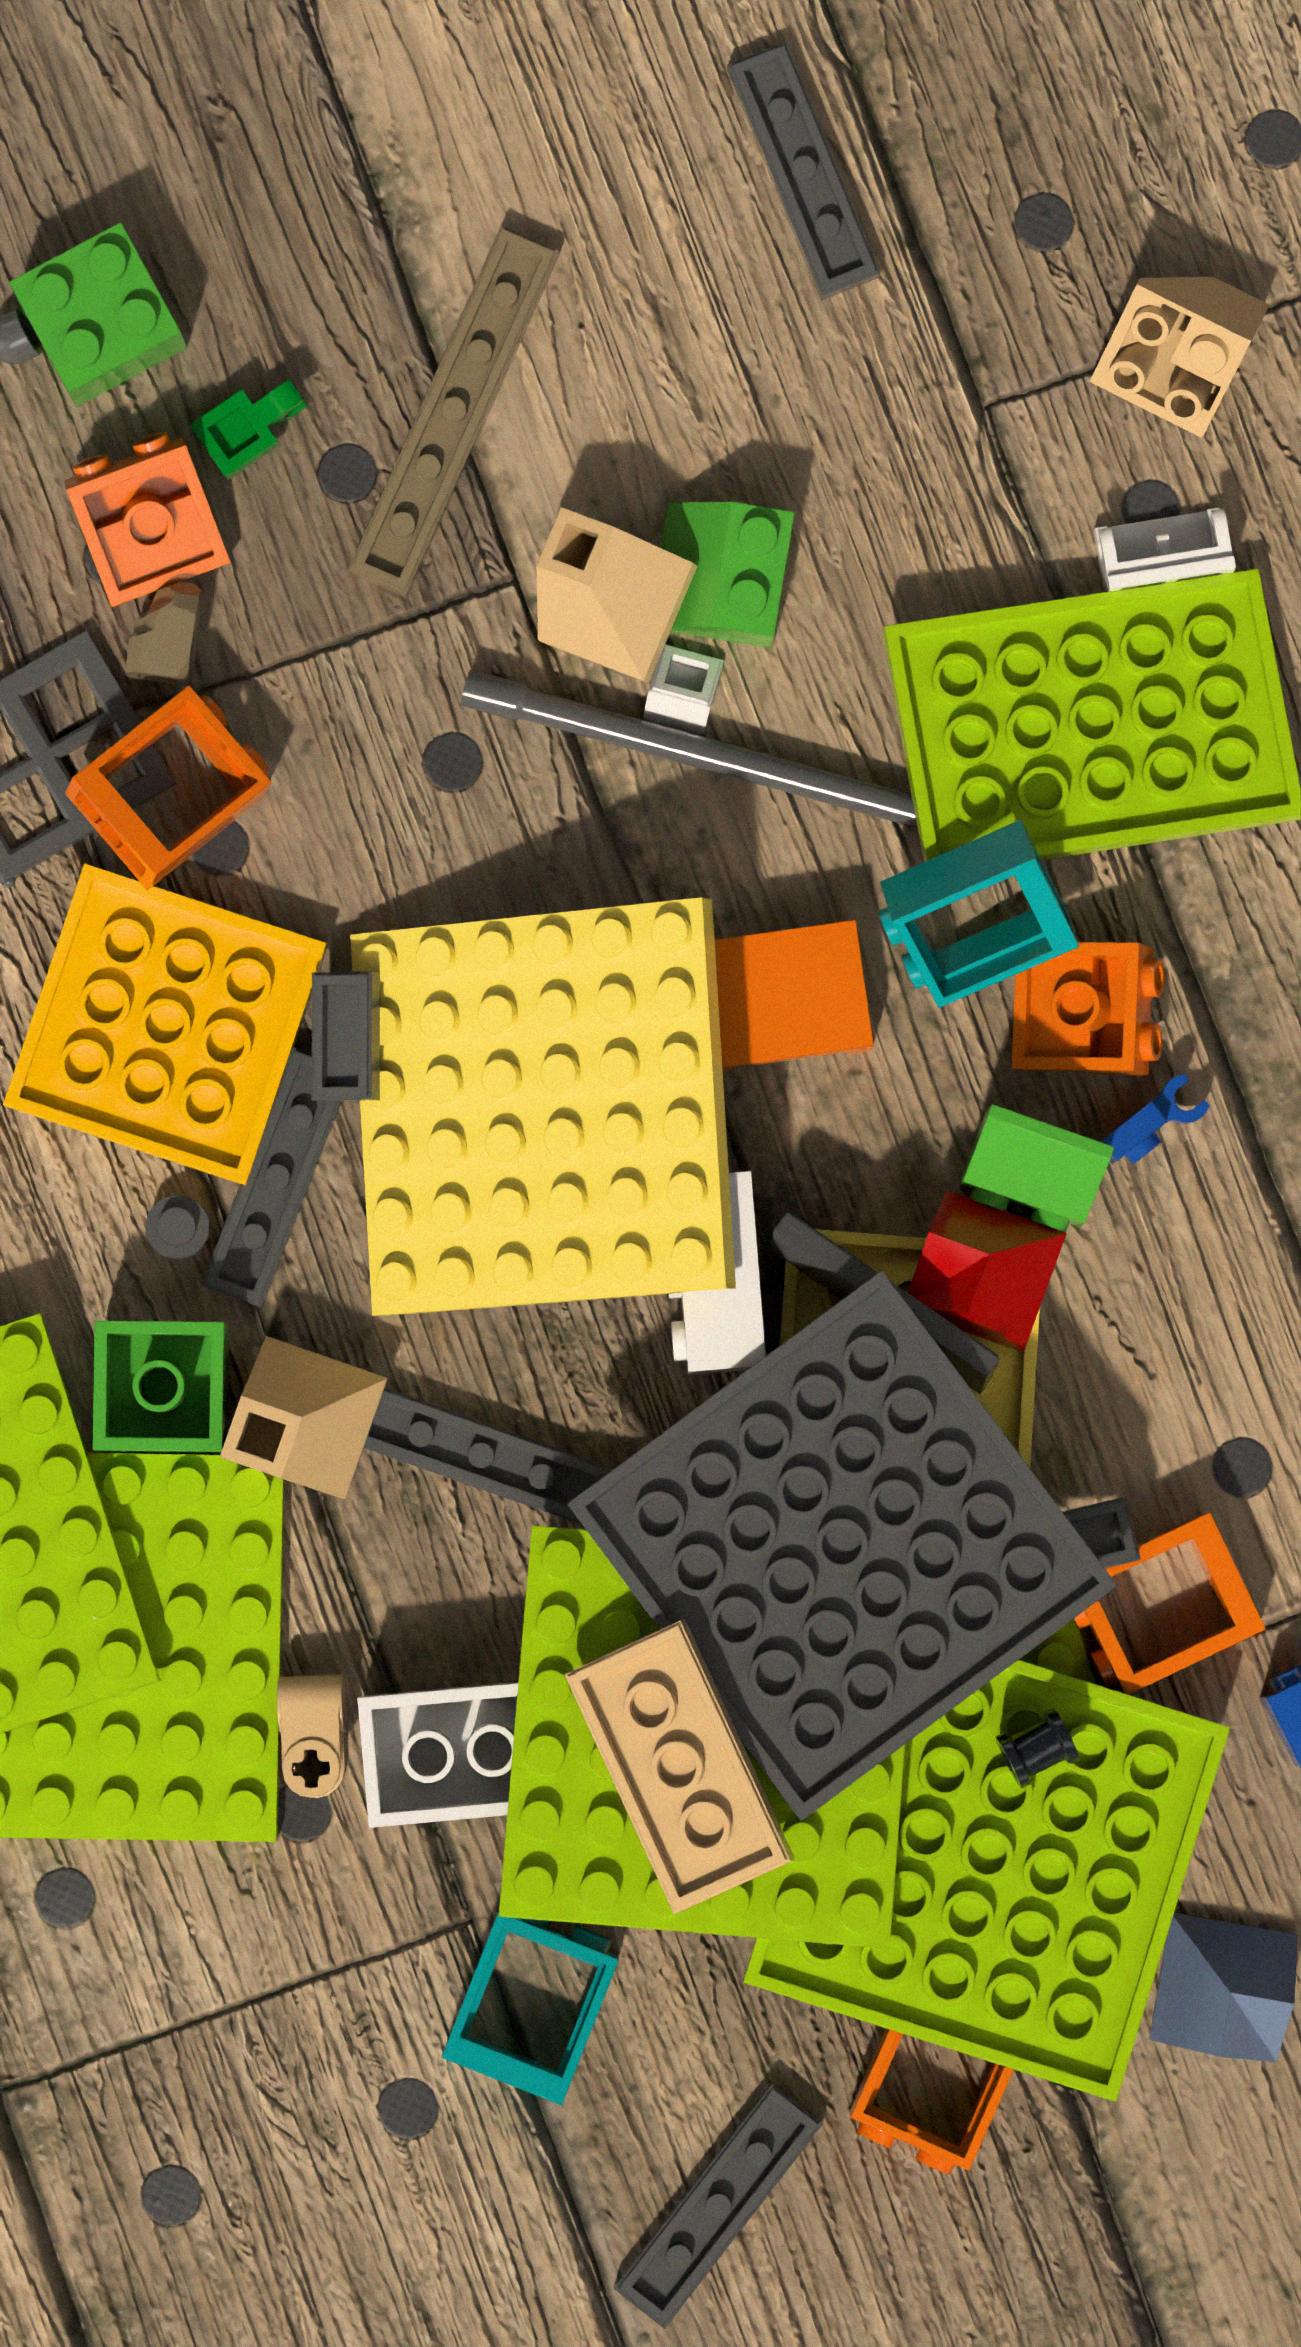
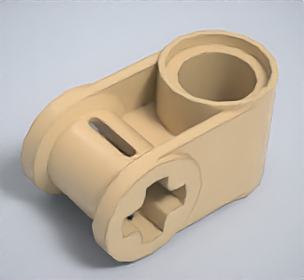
M344 1675L279 1676L277 1684V1711L281 1734L284 1781L293 1792L300 1796L309 1798L328 1796L338 1789L345 1774L344 1732L346 1731L347 1704ZM317 1750L318 1760L329 1762L330 1773L329 1775L319 1776L318 1787L312 1788L309 1777L299 1776L298 1764L308 1762L310 1751Z

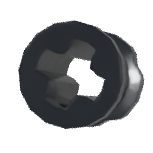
M1054 1708L1044 1712V1720L1012 1736L1004 1732L995 1737L1001 1754L1021 1789L1030 1785L1031 1776L1063 1760L1069 1764L1080 1760L1073 1740Z

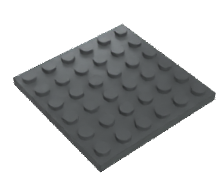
M880 1271L568 1503L570 1509L660 1630L686 1619L740 1739L801 1821L1117 1587L1115 1581L883 1271Z

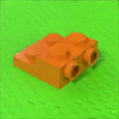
M167 431L146 436L132 444L135 452L134 455L111 463L108 454L87 458L72 467L75 477L64 480L67 494L111 607L231 563L183 436L172 441Z
M1078 942V948L1015 975L1011 1069L1032 1072H1081L1094 1075H1149V1061L1159 1060L1162 1051V1031L1159 1023L1151 1022L1152 997H1161L1163 993L1165 970L1161 959H1153L1154 948L1141 943Z

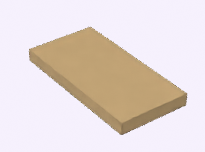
M686 1619L680 1620L564 1674L674 1914L795 1859Z

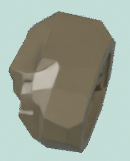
M178 581L174 585L157 590L150 609L135 619L134 631L129 638L125 667L127 677L146 682L190 686L196 660L203 605V592L197 585Z

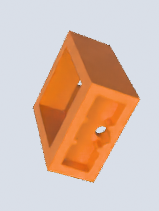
M190 686L183 689L73 776L65 792L66 796L147 891L259 802L272 783L266 776L269 770L260 754L249 744L245 743L241 746L225 728L227 726V719L219 706L206 695L199 697ZM179 724L234 788L237 794L166 849L111 785L108 779Z
M1210 1512L1202 1513L1137 1544L1141 1560L1108 1568L1106 1571L1113 1577L1184 1542L1190 1541L1230 1626L1133 1672L1098 1600L1076 1616L1074 1620L1078 1630L1089 1626L1099 1646V1650L1090 1653V1656L1106 1688L1117 1684L1121 1693L1129 1695L1266 1630Z
M885 2028L848 2111L852 2119L860 2122L856 2132L889 2148H892L896 2138L917 2147L919 2150L915 2159L943 2173L950 2175L954 2165L970 2171L1014 2069L995 2063L992 2064L957 2143L873 2105L903 2036L902 2033Z

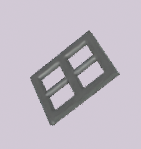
M87 630L0 680V711L2 710L29 756L0 773V794L38 772L65 818L11 850L0 831V883L6 887L14 886L15 878L96 832L95 828L65 794L72 778L63 765L61 758L113 728L121 739L141 723ZM78 666L105 713L51 744L24 697ZM152 744L133 759L141 775L116 790L134 810L177 783L154 744Z

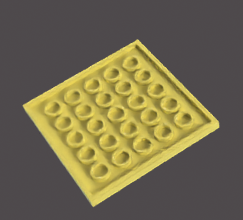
M700 897L350 935L352 972L373 971L380 973L379 1100L360 1101L372 1316L736 1289L712 899Z

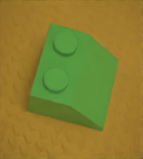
M668 502L661 548L698 566L670 632L772 649L795 512L737 502Z
M992 1104L984 1113L960 1186L972 1189L970 1198L974 1201L1002 1211H1006L1008 1203H1012L1032 1210L1030 1220L1066 1233L1069 1224L1081 1227L1085 1223L1115 1147Z

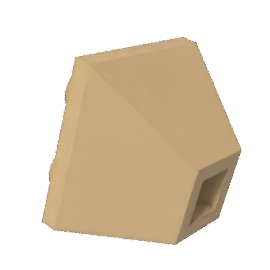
M1213 276L1140 278L1089 382L1203 438L1269 304Z
M561 507L536 566L538 641L649 684L698 566L616 527Z
M266 1336L240 1397L220 1457L346 1500L388 1378Z

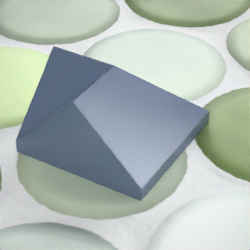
M1174 1913L1164 1946L1149 2040L1218 2057L1277 2062L1295 2002L1298 1935Z

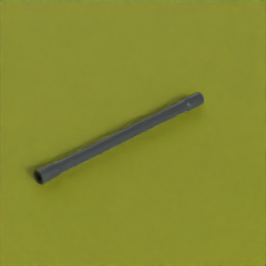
M473 669L469 670L460 706L511 720L523 719L917 828L911 793L533 690L525 684Z

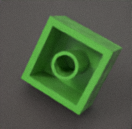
M121 222L9 281L19 304L76 408L187 349L176 322Z
M95 1321L93 1450L221 1452L228 1434L229 1324L225 1322Z

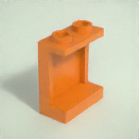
M856 920L715 940L723 1072L752 1065L845 1052L846 1055L872 1051L874 1044Z

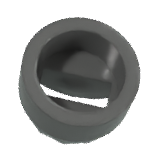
M15 309L0 317V361L12 365L20 364L41 354L37 337L27 318L19 309Z

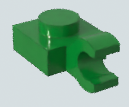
M289 379L254 404H252L243 389H241L191 423L190 426L225 478L230 480L280 445L270 431L271 428L290 420L308 406Z

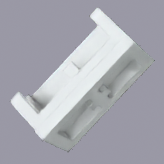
M1213 508L1203 512L1111 527H1097L1094 529L1104 592L1233 573L1236 569L1224 509Z

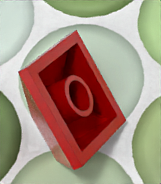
M946 1190L928 1232L908 1293L964 1332L1024 1353L1067 1233Z

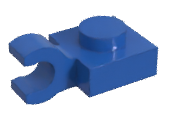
M1185 1074L1172 1078L1165 1084L1161 1093L1153 1101L1101 1141V1143L1115 1147L1110 1159L1112 1165L1124 1155L1133 1165L1163 1142L1155 1131L1165 1123L1190 1124L1200 1119L1207 1112L1209 1104L1205 1100L1196 1105L1194 1109L1188 1111L1182 1110L1176 1105L1174 1101L1176 1090L1189 1080Z

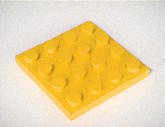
M84 863L3 1106L246 1186L312 994V973L319 972L328 945L325 942L155 886L147 891L139 881Z

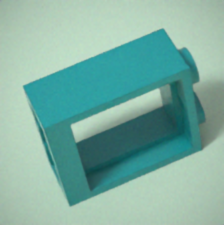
M1018 820L880 881L888 906L878 911L884 930L893 946L904 942L908 952L901 954L914 987L919 989L927 986L938 1008L1079 947L1066 907L1022 820ZM1015 875L1031 910L934 951L917 918Z
M498 1912L441 2058L562 2106L618 1964L619 1955L608 1951L612 1940L590 1930L576 1926L573 1935L570 1936L548 1927L550 1921L499 1917ZM508 1932L597 1967L558 2069L468 2034Z

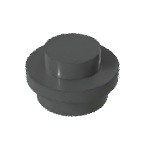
M174 1195L163 1198L151 1208L146 1219L145 1230L150 1245L159 1254L170 1259H186L195 1255L204 1247L209 1237L210 1223L206 1211L198 1202L186 1196Z

